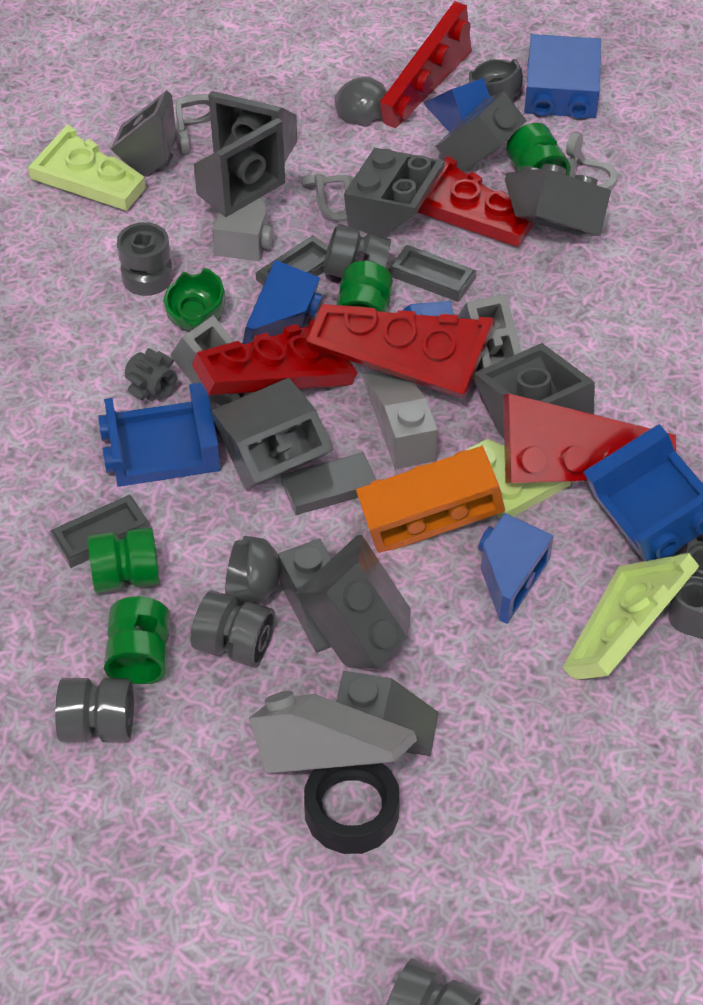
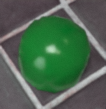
M203 268L201 273L194 275L182 272L176 282L167 288L163 299L168 319L179 327L190 331L213 315L219 320L226 303L225 290L221 278L207 268Z

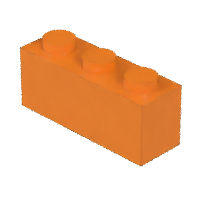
M483 445L471 450L457 452L453 456L427 465L416 466L412 470L386 479L375 480L369 485L356 489L377 553L395 550L505 512L500 486Z

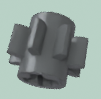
M147 348L145 354L142 352L135 354L130 358L125 367V378L132 382L127 391L142 401L147 398L153 402L156 398L163 399L167 397L174 389L177 381L176 373L169 369L174 360L160 351L155 352L150 348Z

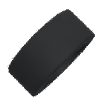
M376 763L314 769L311 772L304 787L305 821L312 836L325 848L342 854H363L380 847L393 834L399 820V785L392 771L386 765ZM343 781H361L370 784L378 791L381 797L382 808L379 814L369 822L361 825H343L332 821L325 815L322 809V799L325 792L332 785Z

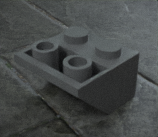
M374 147L344 192L348 226L381 237L389 234L418 212L445 168V161Z
M543 164L542 169L524 166L522 171L506 173L505 183L515 217L576 236H601L611 190L597 186V179L585 175H575L574 178L565 175V168L552 164Z
M290 378L210 411L246 490L320 459L334 450L316 409Z

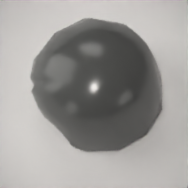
M490 59L479 64L474 71L469 72V83L484 78L490 97L505 91L509 98L513 100L519 94L522 87L523 74L517 59H512L511 62L504 59Z
M361 76L345 83L335 96L334 102L338 117L347 123H357L363 127H368L374 119H380L383 122L380 101L387 93L383 83L369 76Z
M243 536L242 540H237L233 544L226 574L225 594L236 597L239 605H244L248 601L256 604L263 603L272 595L278 585L281 570L278 554L266 539Z

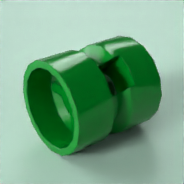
M526 124L511 135L507 141L506 151L508 157L518 172L522 171L524 166L542 169L543 164H552L565 168V175L569 176L570 163L562 149L558 146L553 134L544 124Z
M356 261L348 265L343 271L336 305L375 308L376 311L388 312L393 286L391 273L384 266L371 261Z
M153 527L132 529L126 532L124 539L120 540L114 532L88 535L91 574L96 594L121 591L125 581L128 580L134 587L139 588L160 585Z
M134 596L120 599L110 607L107 629L109 639L106 644L104 671L108 677L130 678L133 684H153L165 676L168 646L166 643L169 637L170 612L163 603L149 597Z

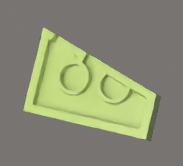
M68 124L28 167L30 179L125 211L132 206L146 189L145 177L115 156L107 157L101 153L95 142L90 139L84 141L77 136L76 129Z
M690 553L618 566L562 667L570 677L578 680L609 676L699 568L698 563Z

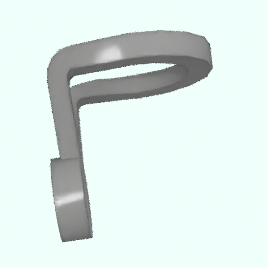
M207 94L184 96L176 101L175 112L177 122H175L177 145L181 155L190 153L189 139L184 126L211 121L210 111L200 118L183 120L182 108L198 104L209 106V96Z
M572 132L566 147L567 156H571L569 176L574 177L577 162L605 171L610 176L606 183L597 186L612 190L618 181L616 169L604 162L585 159L581 151L583 134Z
M322 174L301 177L303 187L316 186V201L323 216L335 222L347 220L346 207L344 211L337 214L332 212L326 205L324 185L327 183L344 182L346 191L354 177L350 175L325 177Z

